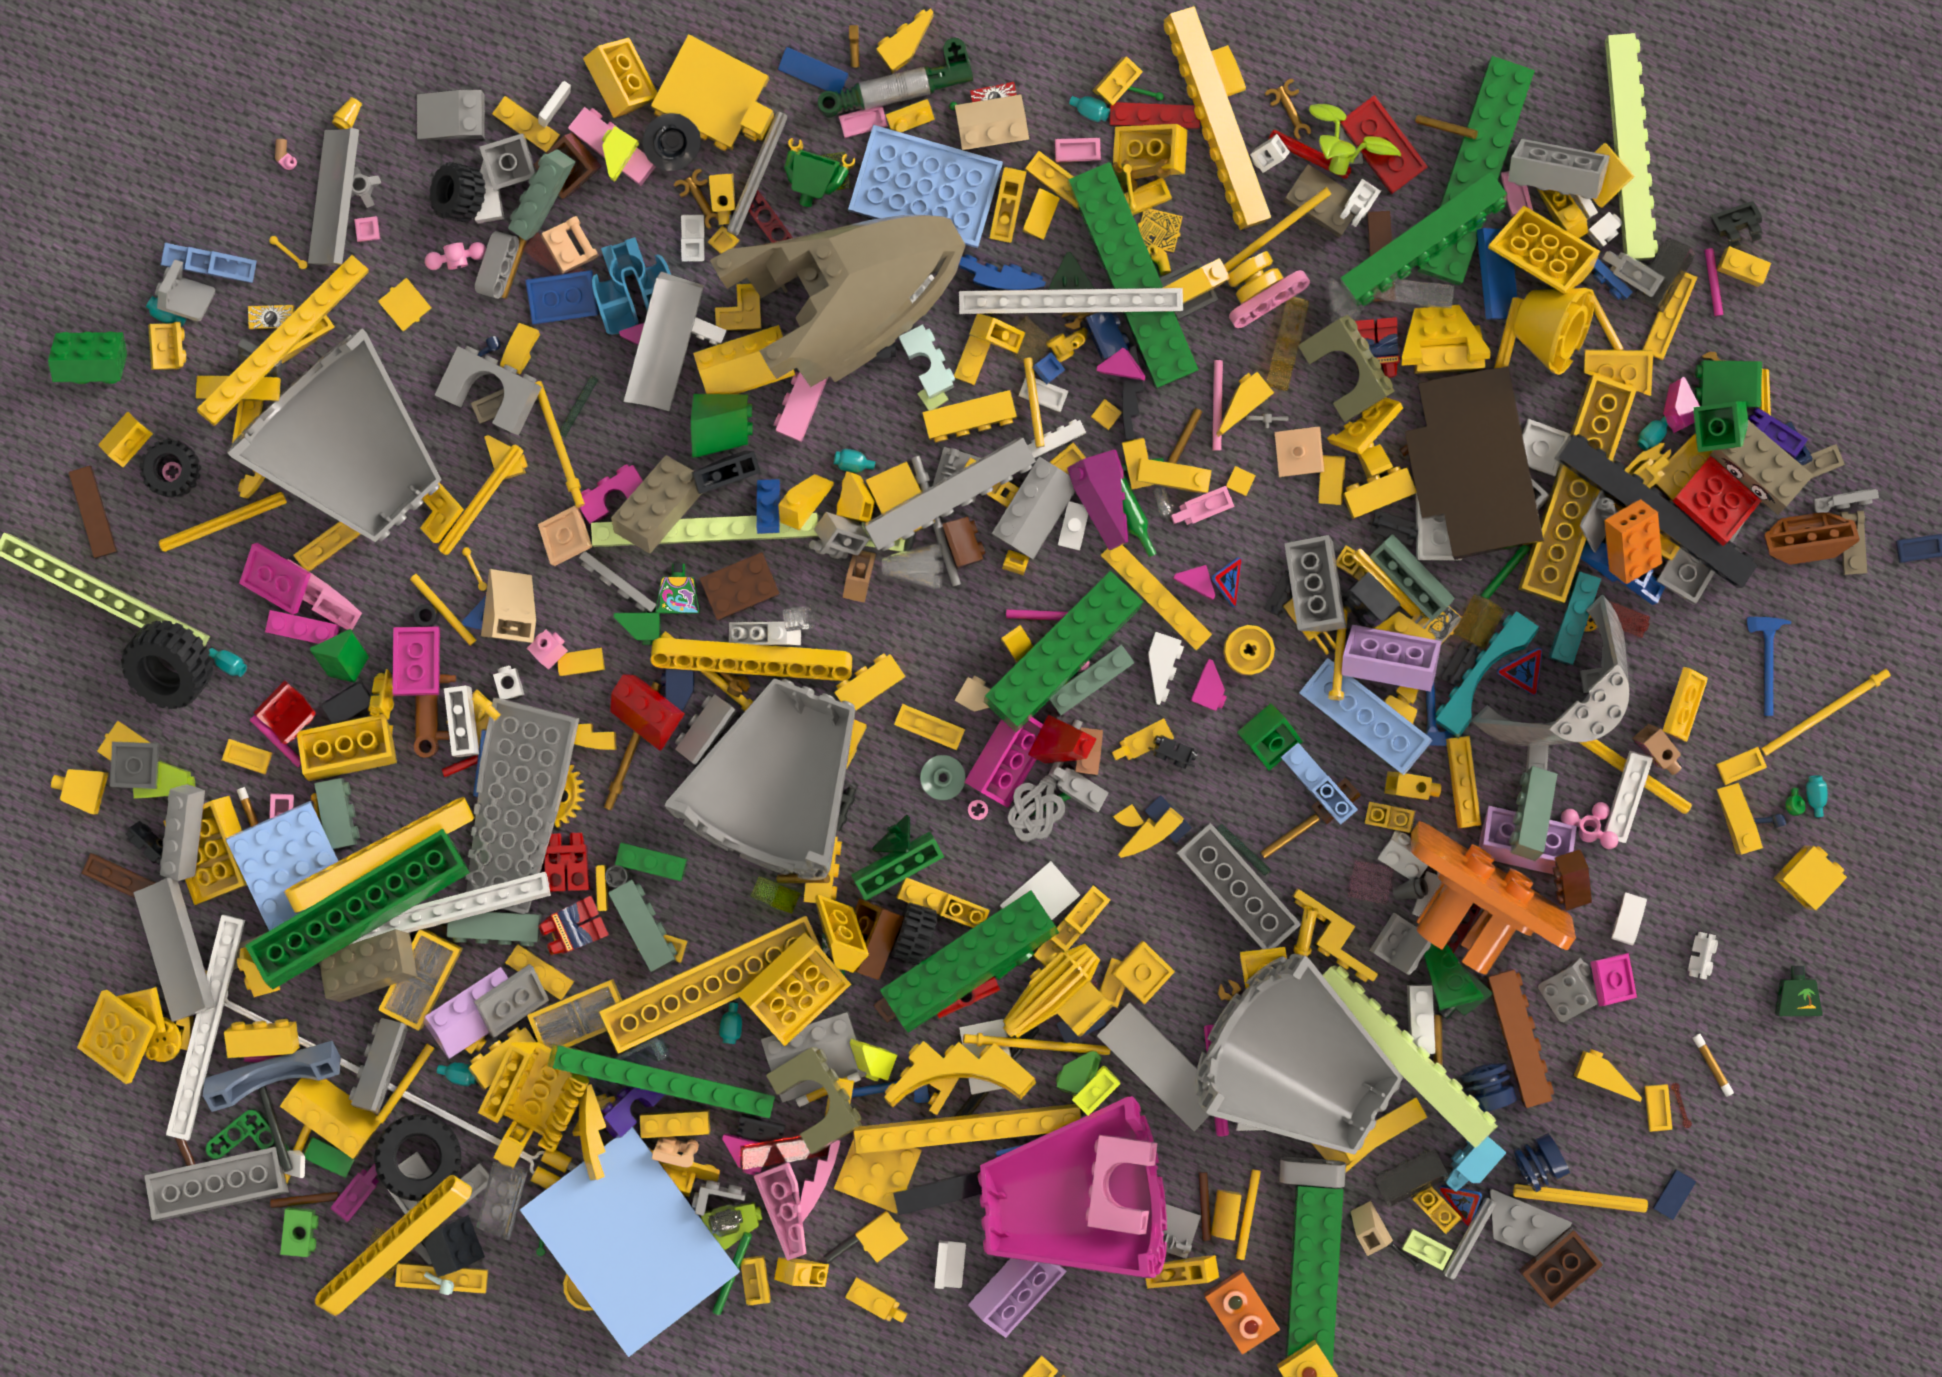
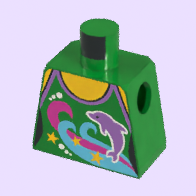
M673 563L672 577L661 578L656 613L700 614L695 578L685 577V564Z

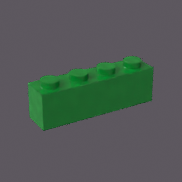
M928 832L910 842V851L908 853H890L851 876L866 901L944 858V855L931 832Z

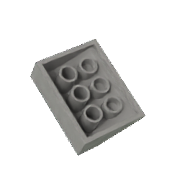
M848 1011L809 1023L786 1046L774 1034L761 1039L771 1072L807 1049L817 1047L818 1050H823L827 1057L825 1062L829 1069L832 1068L836 1072L838 1078H844L855 1072L859 1073L860 1078L866 1076L865 1072L858 1069L849 1043L851 1039L857 1040ZM806 1080L784 1094H780V1098L783 1103L804 1096L823 1086L816 1081Z

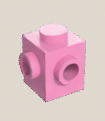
M547 630L538 634L533 643L527 647L532 655L548 670L568 651L562 645L565 641L556 632L552 635Z

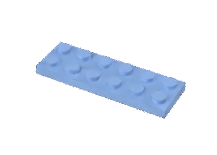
M1327 658L1299 693L1398 772L1405 775L1433 740L1353 677L1342 675L1341 691L1344 692L1343 700L1329 699L1328 692L1332 690L1334 662Z

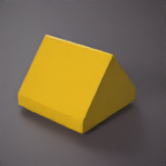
M1008 550L1002 569L1024 576L1029 557Z

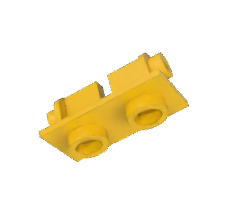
M386 669L385 674L378 673L374 677L372 693L379 695L371 696L368 710L372 716L376 717L383 713L386 719H389L390 712L394 707L393 675Z

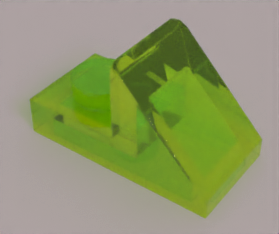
M759 876L750 897L792 914L801 893Z

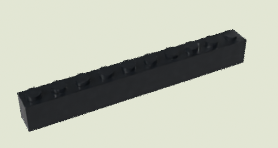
M1578 434L1577 436L1571 435L1567 438L1554 457L1555 460L1599 491L1602 490L1606 496L1623 508L1640 499L1658 512L1661 535L1736 588L1744 587L1758 566L1753 562L1754 558L1746 552L1740 553L1735 549L1736 545L1730 540L1722 546L1690 516L1681 511L1672 500L1667 501L1661 497V491L1652 486L1651 488L1643 484L1644 480L1634 473L1630 475L1625 471L1626 467L1616 460L1612 462L1606 458L1607 453L1598 447L1592 448L1588 445L1589 441L1585 437Z

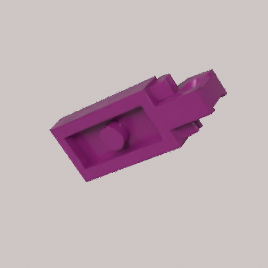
M375 1163L368 1172L364 1169L360 1173L358 1172L330 1208L346 1222L351 1220L379 1183L376 1179Z

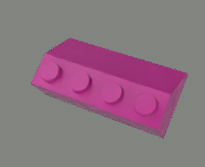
M1031 718L1016 733L1001 719L964 783L1008 808L1014 799L1015 789L1023 784L1037 760L1029 756L1028 753L1043 724Z

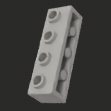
M188 784L170 789L165 819L163 852L160 862L161 876L172 878L176 881L195 876L205 790Z

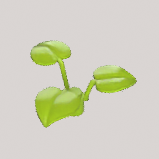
M1329 104L1310 105L1309 111L1313 116L1335 123V137L1322 135L1319 138V144L1326 159L1332 158L1329 166L1331 172L1345 175L1349 163H1354L1356 156L1363 148L1376 154L1398 155L1401 157L1400 151L1391 142L1380 137H1365L1364 143H1361L1355 149L1351 143L1339 139V120H1346V114L1340 108Z

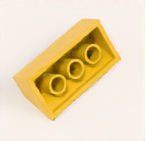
M777 325L693 353L706 394H739L794 376L795 372L793 369L776 379L760 353L761 349L783 337L780 326Z
M379 714L376 717L369 716L302 730L297 734L302 772L308 781L397 763L394 741L388 721L383 714Z
M301 1078L280 1105L282 1109L352 1159L360 1154L381 1124L375 1119L378 1115L352 1106V1100H349L350 1095L327 1079L318 1081L310 1078Z

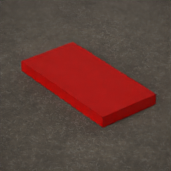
M1375 95L1348 114L1346 120H1340V126L1356 148L1361 143H1364L1365 137L1374 136L1388 140L1400 151L1401 157L1398 155L1372 153L1366 148L1360 151L1391 195L1428 168Z

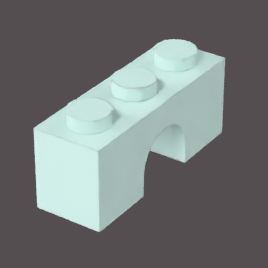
M921 325L899 336V340L909 360L917 356H925L931 361L929 371L919 376L929 399L954 388L952 382L955 381V377L950 368L945 369L942 363L945 361V358L940 348L935 349L932 343L935 341V338L930 328L925 330L924 326Z

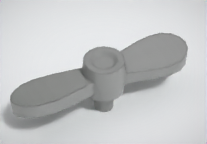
M1272 414L1246 416V421L1262 420L1265 423V428H1269V423L1272 421H1288L1289 419L1288 416L1272 417Z

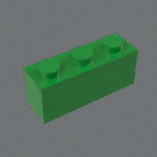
M621 842L615 865L683 881L688 859Z

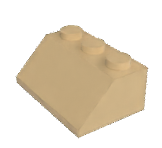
M1021 95L955 105L962 150L1029 139Z

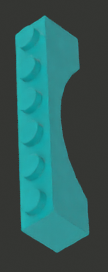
M1517 611L1513 616L1510 614L1507 616L1502 624L1504 626L1500 634L1496 632L1489 641L1491 646L1486 652L1482 650L1475 660L1477 665L1473 670L1469 668L1462 677L1464 680L1460 687L1456 686L1449 695L1450 701L1446 706L1442 704L1435 714L1437 716L1436 723L1458 739L1471 723L1473 696L1483 675L1501 658L1513 652L1526 649L1539 631V626Z

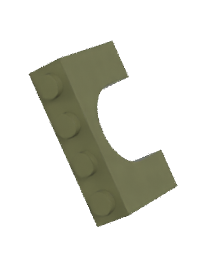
M1349 315L1339 318L1298 345L1309 365L1332 351L1346 352L1356 361L1359 368L1358 384L1350 393L1333 403L1344 422L1395 392L1392 388L1391 380L1381 370L1379 360L1372 355L1368 342L1360 335L1356 322Z
M817 1047L807 1049L766 1075L777 1095L784 1094L806 1080L816 1081L826 1089L830 1100L827 1115L822 1121L800 1134L811 1154L818 1153L862 1126L859 1112L856 1108L852 1109L848 1102L850 1097L844 1088H840L837 1083L839 1078L832 1068L829 1069L825 1062L827 1061L825 1053L822 1049L818 1050Z

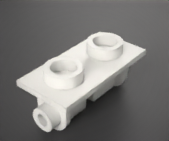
M1698 932V936L1695 935L1692 951L1699 952L1700 956L1691 955L1688 971H1690L1689 976L1698 978L1700 973L1701 979H1707V975H1711L1713 969V962H1710L1712 953H1716L1718 940H1715L1716 935L1709 934V938H1707V933Z

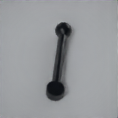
M1393 1241L1387 1246L1392 1247L1413 1264L1416 1271L1423 1270L1424 1266L1421 1262H1416L1396 1246Z

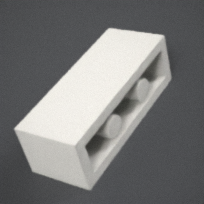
M469 686L444 688L452 756L479 755L473 700H471L473 698L472 688Z
M1407 985L1409 1034L1414 1038L1412 1042L1418 1048L1420 1046L1423 1047L1429 1054H1435L1432 985Z

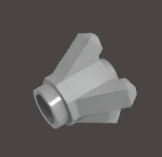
M358 166L354 167L351 198L353 196L362 198L367 208L375 205L371 193L375 186L381 184L379 176L367 177L361 174Z

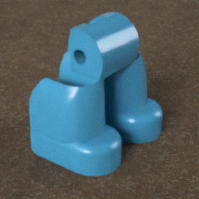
M635 237L614 246L609 245L601 248L611 280L599 282L597 274L592 278L594 295L608 334H620L619 331L636 326L639 322L624 277L632 274L635 275L646 310L648 311L656 278L660 272L671 275L667 263L658 254L655 255L657 263L651 267H645Z

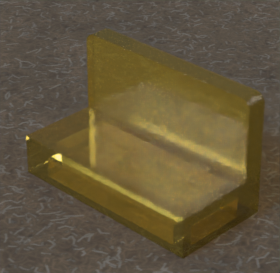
M1474 594L1454 634L1472 642L1481 649H1485L1504 613V609L1491 600Z

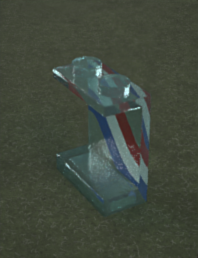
M660 1034L613 1058L623 1059L650 1045L658 1061L667 1058L670 1052Z

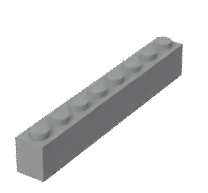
M1018 437L863 524L875 548L877 550L882 548L885 551L895 545L894 541L902 537L905 540L914 535L913 530L920 526L924 529L934 523L933 519L941 515L944 518L954 512V507L960 504L962 507L974 501L972 497L980 493L983 496L991 492L993 485L999 482L1002 485L1012 480V475L1020 471L1022 474L1032 468L1031 464L1036 461L1024 438Z

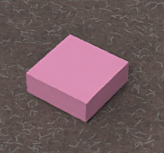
M377 216L354 219L357 242L380 239Z

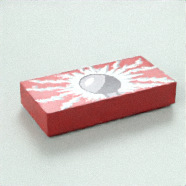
M1014 82L970 91L972 102L1017 95Z

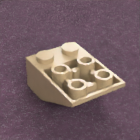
M489 569L481 636L533 643L536 614L532 575Z

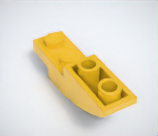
M910 878L902 881L896 898L908 903L911 902L936 910L937 914L972 928L985 921L990 911Z

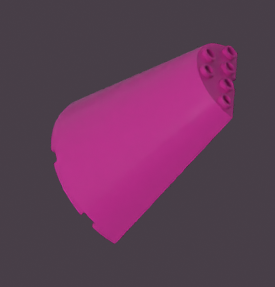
M1133 1096L1117 1101L1089 1116L1087 1115L980 1165L981 1172L978 1174V1181L980 1186H982L980 1204L986 1210V1215L982 1217L981 1223L986 1239L983 1240V1247L987 1255L1141 1278H1155L1156 1275L1161 1273L1167 1248V1242H1163L1164 1232H1162L1167 1231V1213L1163 1179L1161 1176H1157L1158 1166L1156 1163H1159L1157 1151L1155 1166L1132 1163L1120 1164L1111 1173L1108 1184L1112 1198L1119 1205L1126 1208L1149 1211L1146 1234L1139 1235L1089 1227L1086 1220V1211L1090 1207L1091 1202L1089 1188L1093 1185L1094 1179L1092 1165L1096 1162L1097 1155L1095 1153V1142L1099 1139V1135L1154 1142L1145 1115L1140 1116L1141 1107Z

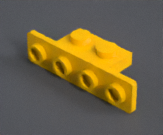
M658 1161L681 1193L687 1197L690 1196L695 1178L716 1182L719 1179L720 1170L709 1164L702 1165L693 1161L690 1167H682Z

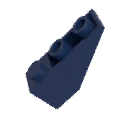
M666 668V673H662V686H666V695L662 696L682 712L694 693V670Z

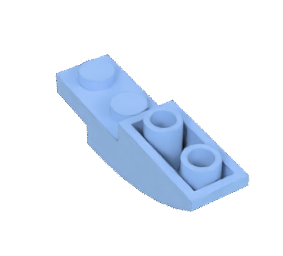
M1299 743L1281 757L1297 778L1340 825L1358 810Z

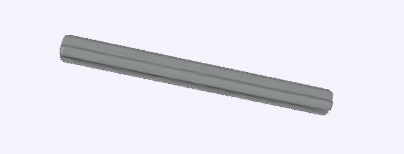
M776 112L727 228V232L730 234L738 235L786 123L787 115L782 112Z

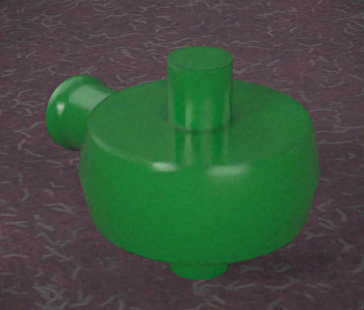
M1798 788L1791 789L1792 795L1785 802L1786 809L1792 816L1801 815L1806 808L1805 801L1798 795Z

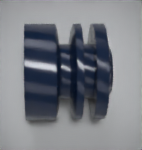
M1506 1063L1481 1065L1460 1076L1461 1082L1472 1081V1083L1465 1085L1463 1089L1464 1091H1475L1476 1094L1472 1096L1479 1102L1478 1107L1483 1112L1499 1109L1517 1101L1513 1086L1501 1085L1502 1082L1510 1078L1509 1074L1498 1075V1073L1507 1070Z
M1549 1133L1535 1139L1536 1151H1533L1528 1144L1524 1145L1526 1156H1524L1520 1148L1514 1150L1518 1169L1526 1183L1532 1187L1535 1193L1541 1190L1538 1182L1539 1179L1545 1187H1548L1547 1175L1550 1174L1556 1182L1571 1175L1559 1148Z

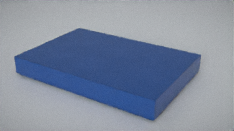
M593 270L525 280L532 325L599 315L592 287Z

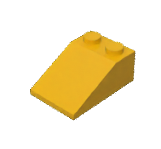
M1178 124L1115 127L1113 163L1117 162L1118 166L1123 169L1122 162L1128 160L1133 171L1155 166L1159 160L1167 159L1168 162L1161 166L1164 171L1171 170L1170 175L1185 174L1188 130Z

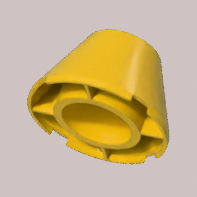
M1573 288L1566 294L1557 289L1532 290L1520 306L1514 324V335L1554 374L1560 375L1564 373L1573 362L1570 358L1574 350L1580 351L1592 321L1595 301L1591 300V295L1594 296V292L1591 289Z

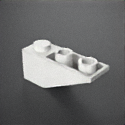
M729 622V643L801 645V623Z
M1155 632L1148 651V659L1155 703L1160 705L1161 701L1165 702L1169 689L1166 688L1168 679L1173 680L1177 668L1173 667L1175 658L1180 659L1184 647L1180 645L1182 640Z

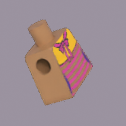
M1648 724L1632 738L1646 755L1653 758L1652 762L1657 767L1667 769L1671 775L1681 770L1682 765L1677 760L1681 754L1661 728Z

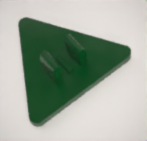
M1071 252L1066 253L1048 290L1095 289Z
M905 815L896 825L894 824L887 828L889 832L873 846L872 850L874 852L908 853L910 851V817Z

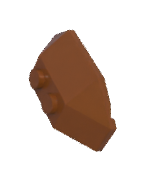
M1828 512L1781 518L1764 534L1769 555L1790 565L1836 558L1860 540L1854 520H1846L1841 516Z

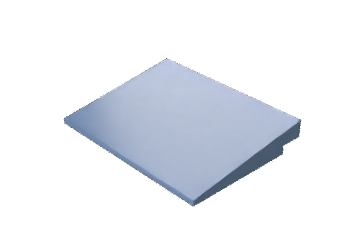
M633 1127L622 1138H615L605 1145L604 1149L606 1152L598 1155L605 1177L598 1180H590L584 1161L520 1209L628 1357L740 1272L699 1215L695 1214V1210L657 1160L652 1159L653 1153Z

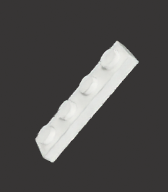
M1629 751L1604 832H1614L1618 836V841L1623 843L1627 841L1653 760L1651 756Z

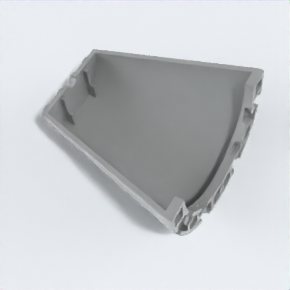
M363 328L357 330L352 336L349 335L321 357L309 371L306 370L280 394L279 401H272L267 406V409L246 427L227 451L233 459L374 542L377 540L383 541L390 534L389 529L393 525H400L407 518L405 513L409 509L416 510L423 503L422 498L427 493L432 495L440 487L438 483L441 481L423 442Z
M1601 595L1586 609L1602 637V671L1599 680L1587 690L1589 694L1582 702L1576 701L1556 721L1545 724L1514 722L1501 716L1488 705L1471 721L1482 731L1500 741L1532 747L1588 742L1598 739L1613 730L1621 721L1628 706L1629 681L1623 629L1615 610L1604 595Z
M774 678L671 795L664 806L674 817L685 819L683 824L726 851L730 849L731 851L735 850L741 853L740 858L784 875L793 874L794 872L799 874L798 878L807 880L826 878L831 868L855 718V706L848 701H836L832 696L825 693L816 696L814 695L815 692L806 686L800 688L789 680L783 679L780 681Z
M1291 954L1289 959L1280 957L1264 966L1246 982L1250 986L1241 996L1237 993L1233 996L1214 1024L1207 1038L1211 1041L1207 1054L1201 1053L1197 1066L1195 1094L1200 1097L1198 1104L1202 1110L1211 1116L1355 1155L1362 1148L1364 1139L1369 1131L1375 1127L1376 1114L1383 1112L1387 1108L1388 1101L1393 1093L1399 1089L1403 1076L1309 958L1300 954Z

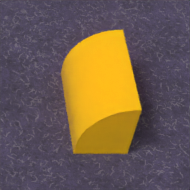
M1217 1189L1211 1235L1235 1240L1241 1194L1239 1192Z

